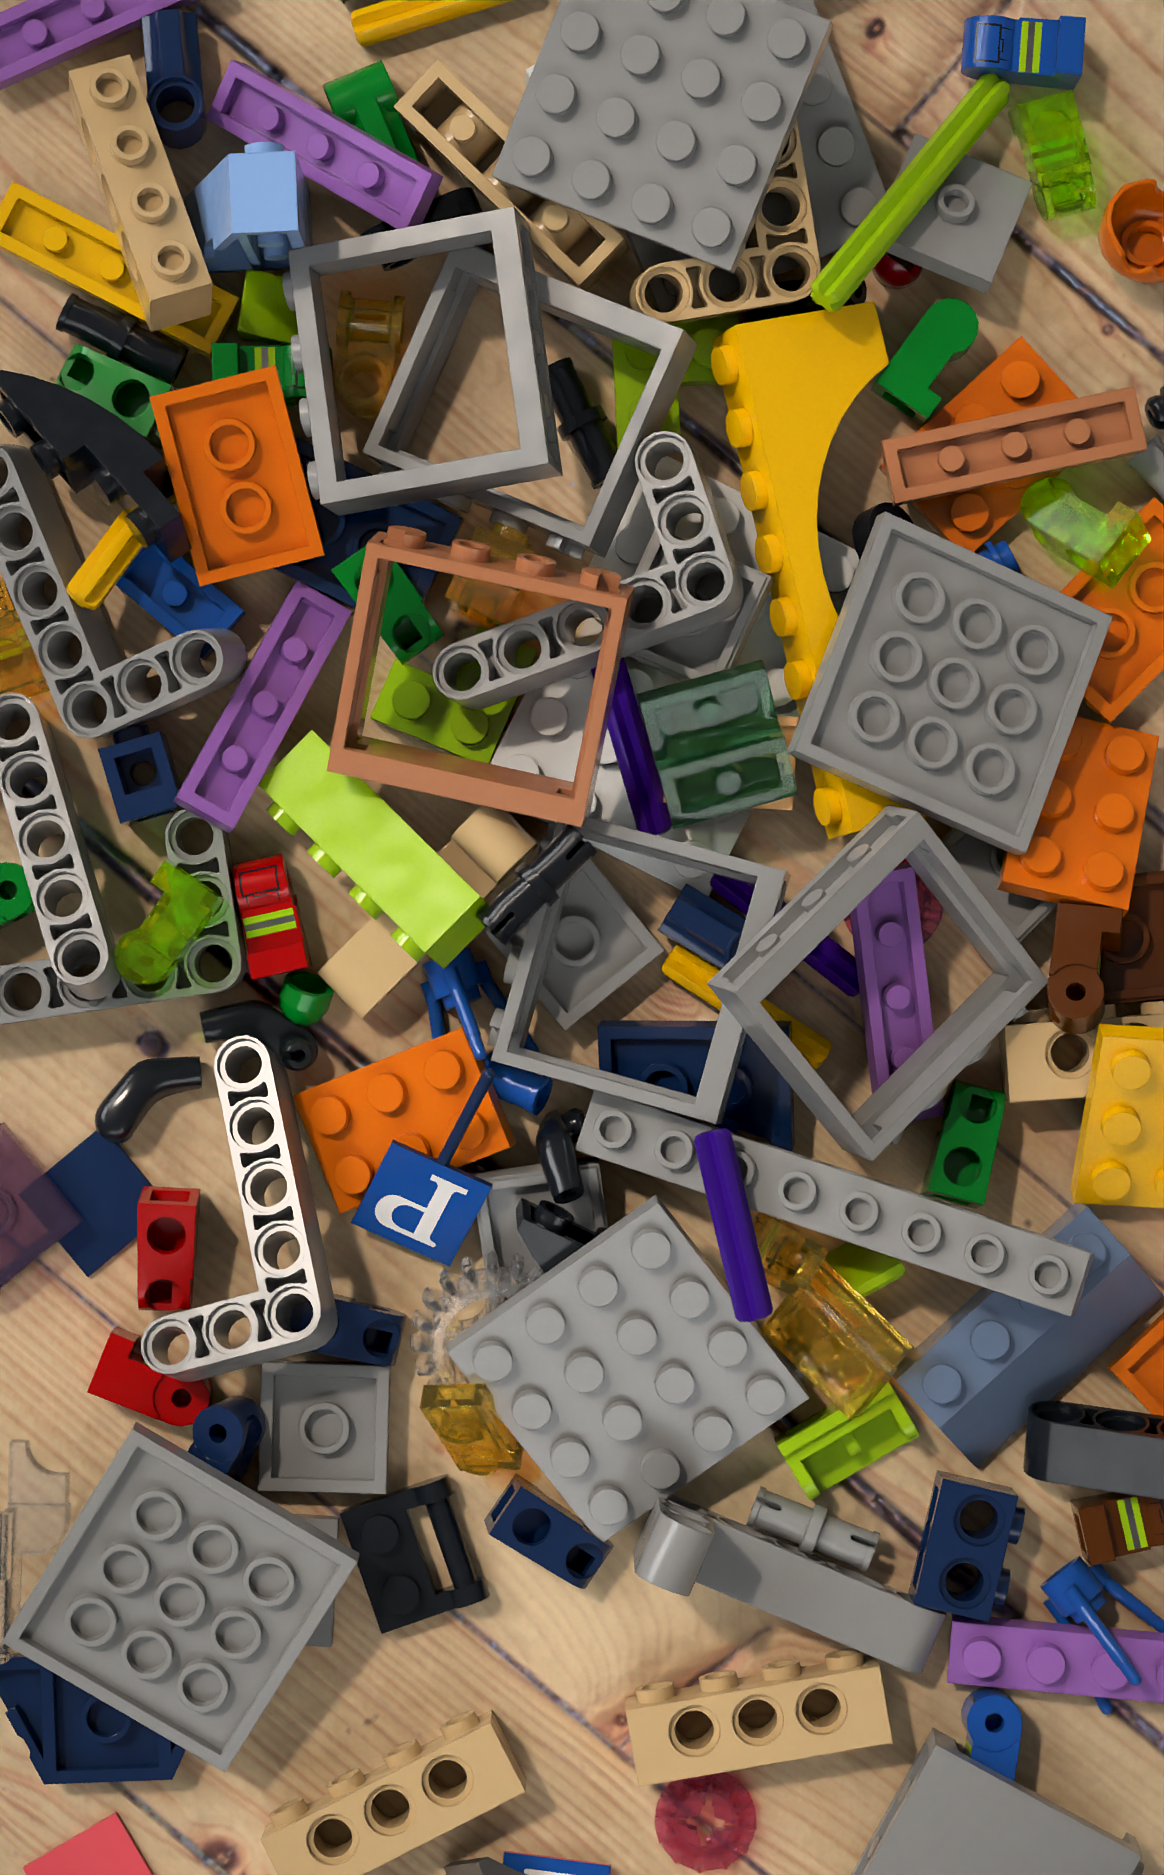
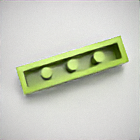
M311 730L258 783L274 800L266 811L291 836L294 837L302 829L315 842L307 852L333 878L343 870L356 883L348 894L371 917L377 920L385 912L399 926L390 936L416 962H419L427 954L439 966L445 969L485 928L476 916L480 911L483 912L489 904L363 779L327 771L331 748Z

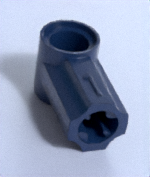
M179 9L158 10L149 16L141 17L147 103L162 144L170 148L184 149L192 147L200 141L207 128L196 13H187ZM175 101L186 102L194 108L191 116L179 123L168 122L160 114L165 106Z
M686 883L657 931L719 969H722L736 955L746 919Z

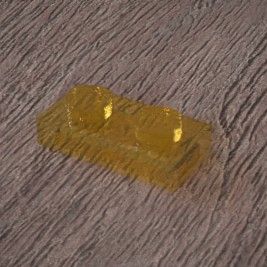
M485 1383L423 1386L419 1408L460 1471L487 1476L494 1474L497 1470H520L524 1448L496 1415L494 1398Z

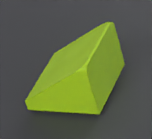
M246 270L238 323V333L241 339L291 345V337L298 335L296 311H291L287 305L283 290V276L258 270Z
M850 1242L843 1244L826 1255V1262L849 1302L853 1301V1303L904 1276L903 1272L906 1271L900 1259Z

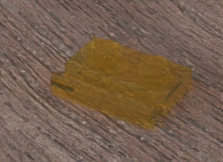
M820 1260L810 1265L808 1274L800 1283H796L761 1330L848 1419L861 1416L898 1370L896 1367L905 1356L910 1355L915 1347L825 1260Z

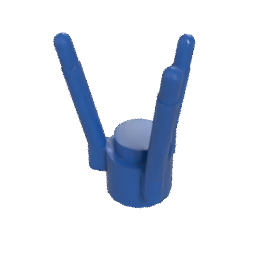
M468 947L464 948L445 969L434 960L426 962L422 966L428 981L420 984L428 1006L432 1039L446 1034L441 1001H443L446 1011L457 1010L475 1059H485L487 1055L470 1003L482 998L478 988L481 986L495 1009L505 1010L507 1004L506 998L492 978L486 960L476 963L471 949ZM528 1033L524 1048L540 1052L538 1046Z
M1078 1556L1041 1584V1589L1048 1596V1599L1043 1604L1057 1623L1073 1624L1070 1616L1076 1624L1084 1621L1129 1683L1133 1686H1138L1142 1681L1140 1674L1096 1614V1611L1107 1602L1100 1591L1104 1589L1141 1620L1160 1633H1164V1620L1115 1581L1102 1564L1088 1567L1081 1556ZM1094 1697L1100 1711L1105 1715H1109L1113 1710L1109 1698Z

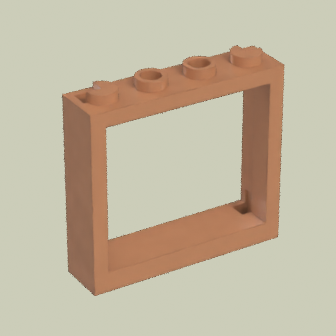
M388 526L387 533L381 531L376 533L366 545L327 771L582 827L591 810L635 586L621 584V575L605 569L584 567L582 568L581 575L555 569V560L541 555L520 553L517 554L516 561L492 556V548L476 541L455 539L452 541L451 547L427 542V533L411 527ZM393 561L608 608L574 782L362 736Z

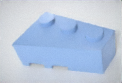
M277 142L250 143L244 146L245 153L228 154L184 198V205L209 273L246 272L247 269L258 271L290 270L288 250L313 246L310 191L296 152L284 151V145Z

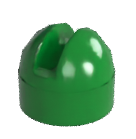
M301 971L290 972L285 976L280 992V1008L285 1017L293 1023L309 1026L321 1020L327 1013L334 991L318 975Z

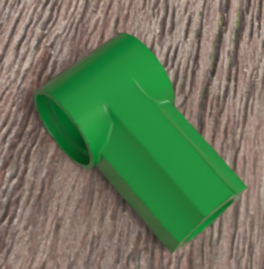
M382 60L323 84L333 114L420 163L400 115L393 107L399 100Z

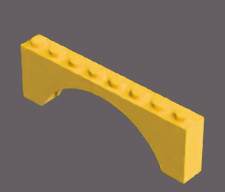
M875 301L842 306L840 310L829 312L825 309L737 324L712 340V373L716 382L723 386L728 408L725 419L726 433L729 442L738 451L743 472L740 479L741 497L745 507L752 511L757 532L755 541L756 561L760 570L772 576L775 580L770 590L772 597L769 607L770 622L774 632L782 640L787 661L784 668L785 686L790 697L796 700L799 717L804 709L838 619L823 574L818 545L817 509L823 465L837 427L854 398L876 374L889 364ZM811 765L816 785L813 795L814 810L818 821L826 828L828 840L859 833L887 805L910 809ZM920 813L923 818H927V817H928V816H926V815Z

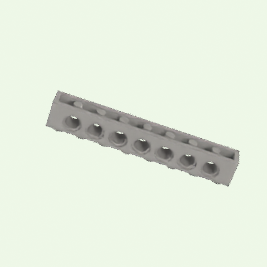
M594 1090L575 1150L706 1194L694 1146V1138L702 1132L719 1129V1127L675 1112ZM731 1132L749 1209L1070 1317L1076 1314L1095 1252Z

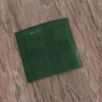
M762 659L636 694L673 829L798 795L790 757L787 754L788 749L785 737L779 725L767 671Z

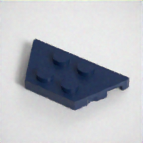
M19 1652L0 1653V1697L7 1708L5 1714L17 1736L23 1738L30 1750L29 1758L44 1785L173 1779L186 1749Z

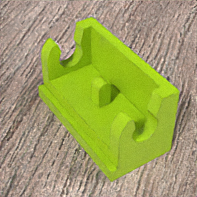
M882 1374L776 1436L774 1439L800 1486L811 1501L821 1495L823 1491L908 1441H913L920 1435L888 1379Z

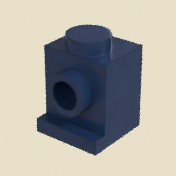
M147 724L135 726L112 734L113 745L98 749L120 824L130 826L185 809L173 802L181 788V784L166 734L160 731L150 734ZM142 762H150L155 768V778L146 786L138 785L133 777L135 767Z

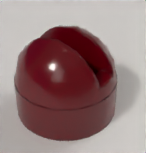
M884 254L872 271L880 284L887 288L898 290L912 285L918 279L923 267L914 264L909 272L896 260Z

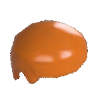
M1148 178L1124 184L1103 211L1098 232L1101 253L1110 267L1120 275L1143 284L1164 282V192L1158 188L1156 180Z

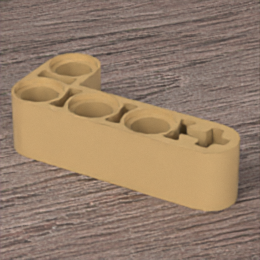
M481 805L451 836L452 839L437 854L485 900L539 844L507 811ZM385 912L377 920L372 917L317 973L361 1019L368 1015L428 956L426 954L419 962H416L390 936L399 926Z

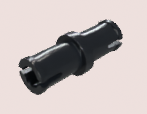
M71 293L56 324V330L66 332L106 352L107 357L118 362L124 361L165 380L170 385H173L189 352V349L183 346L179 347L138 326L139 319L127 313L121 318L79 298L74 293Z
M567 357L548 365L554 412L561 423L557 431L562 441L571 442L595 490L602 487L617 449L603 423L608 418L601 405L594 406L573 366L572 359Z
M566 824L554 840L529 865L522 862L514 870L517 877L483 912L480 911L476 918L485 927H488L490 929L489 932L506 946L510 942L509 939L544 904L551 907L560 898L556 893L557 890L590 857L597 853L596 849L589 841L584 842L582 840L584 836L572 825Z

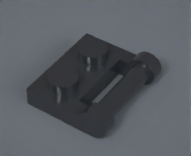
M448 1474L430 1478L340 1511L351 1548L360 1553L357 1565L381 1634L452 1609L475 1604L490 1596L484 1577H477L456 1518L449 1497L455 1492ZM417 1506H426L453 1584L449 1587L436 1590L409 1513V1509Z

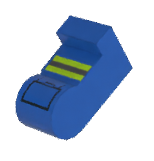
M996 15L969 17L964 20L961 74L978 80L985 73H993L999 79L1006 80L1009 84L1074 90L1082 76L1086 17L1060 16L1058 20L1022 17L1016 20Z
M981 1687L973 1691L965 1699L961 1709L962 1723L967 1731L964 1754L1014 1781L1022 1734V1715L1012 1698L1003 1690L995 1687Z

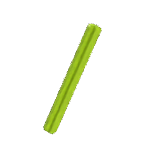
M993 73L981 75L812 282L810 296L816 304L822 305L829 312L841 309L1009 102L1008 94L1011 91V87L1006 80L999 79Z

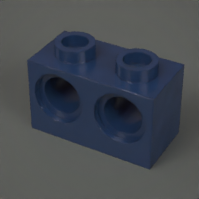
M937 1470L908 1592L914 1605L986 1622L990 1621L993 1605L1003 1607L1010 1582V1569L1002 1568L1008 1543L1017 1545L1025 1516V1508L1017 1505L1018 1495L1011 1487ZM975 1500H983L990 1503L993 1515L990 1523L985 1528L978 1531H969L961 1527L960 1514L968 1503ZM960 1563H969L978 1568V1579L974 1587L969 1591L955 1593L946 1588V1575L953 1566Z

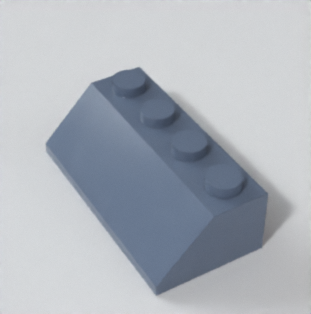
M1075 1203L1042 1233V1235L1095 1252L1075 1315L1070 1317L982 1287L890 1371V1374L975 1467L980 1465L1027 1422L1028 1407L1031 1404L1039 1401H1048L1056 1396L1164 1297L1133 1256L1096 1215L1083 1204Z

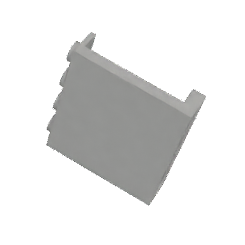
M932 1728L851 1875H1142L1144 1864L1140 1862L1142 1855L1134 1836L1127 1832L1123 1839L1114 1836L959 1752L955 1739Z

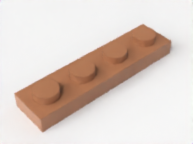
M1134 386L886 439L880 443L893 507L1140 454L1148 449Z

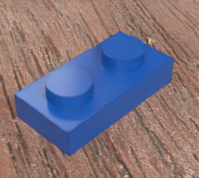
M155 544L147 549L143 547L116 583V586L175 636L197 629L223 628L232 630L246 614L243 609L215 585L199 586L194 567L181 556L170 563ZM208 642L201 649L200 658L204 661L214 651L212 645Z

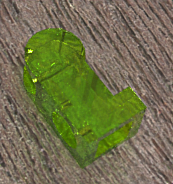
M1073 89L1018 104L1007 113L1014 137L1018 136L1030 182H1033L1031 186L1033 197L1043 221L1048 222L1094 209L1096 207V192L1089 165L1092 163Z
M1057 477L1040 479L1028 487L1021 498L1020 509L1025 521L1031 525L1036 540L1056 556L1112 589L1151 541V537L1138 512L1118 501L1108 515L1078 499L1072 486L1064 479Z
M164 860L150 880L151 883L164 891L163 895L140 928L128 931L119 939L115 948L114 961L119 973L126 980L135 984H156L167 979L182 961L225 899L171 861Z

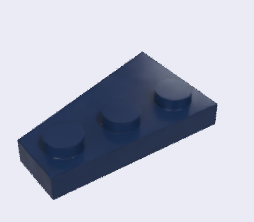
M601 1020L598 1025L599 1069L697 1096L717 1021ZM775 1021L792 1042V1021ZM746 1034L722 1124H714V1126L729 1129V1131L734 1133L740 1130L771 1140L770 1145L793 1151L795 1145L793 1089L752 1038Z

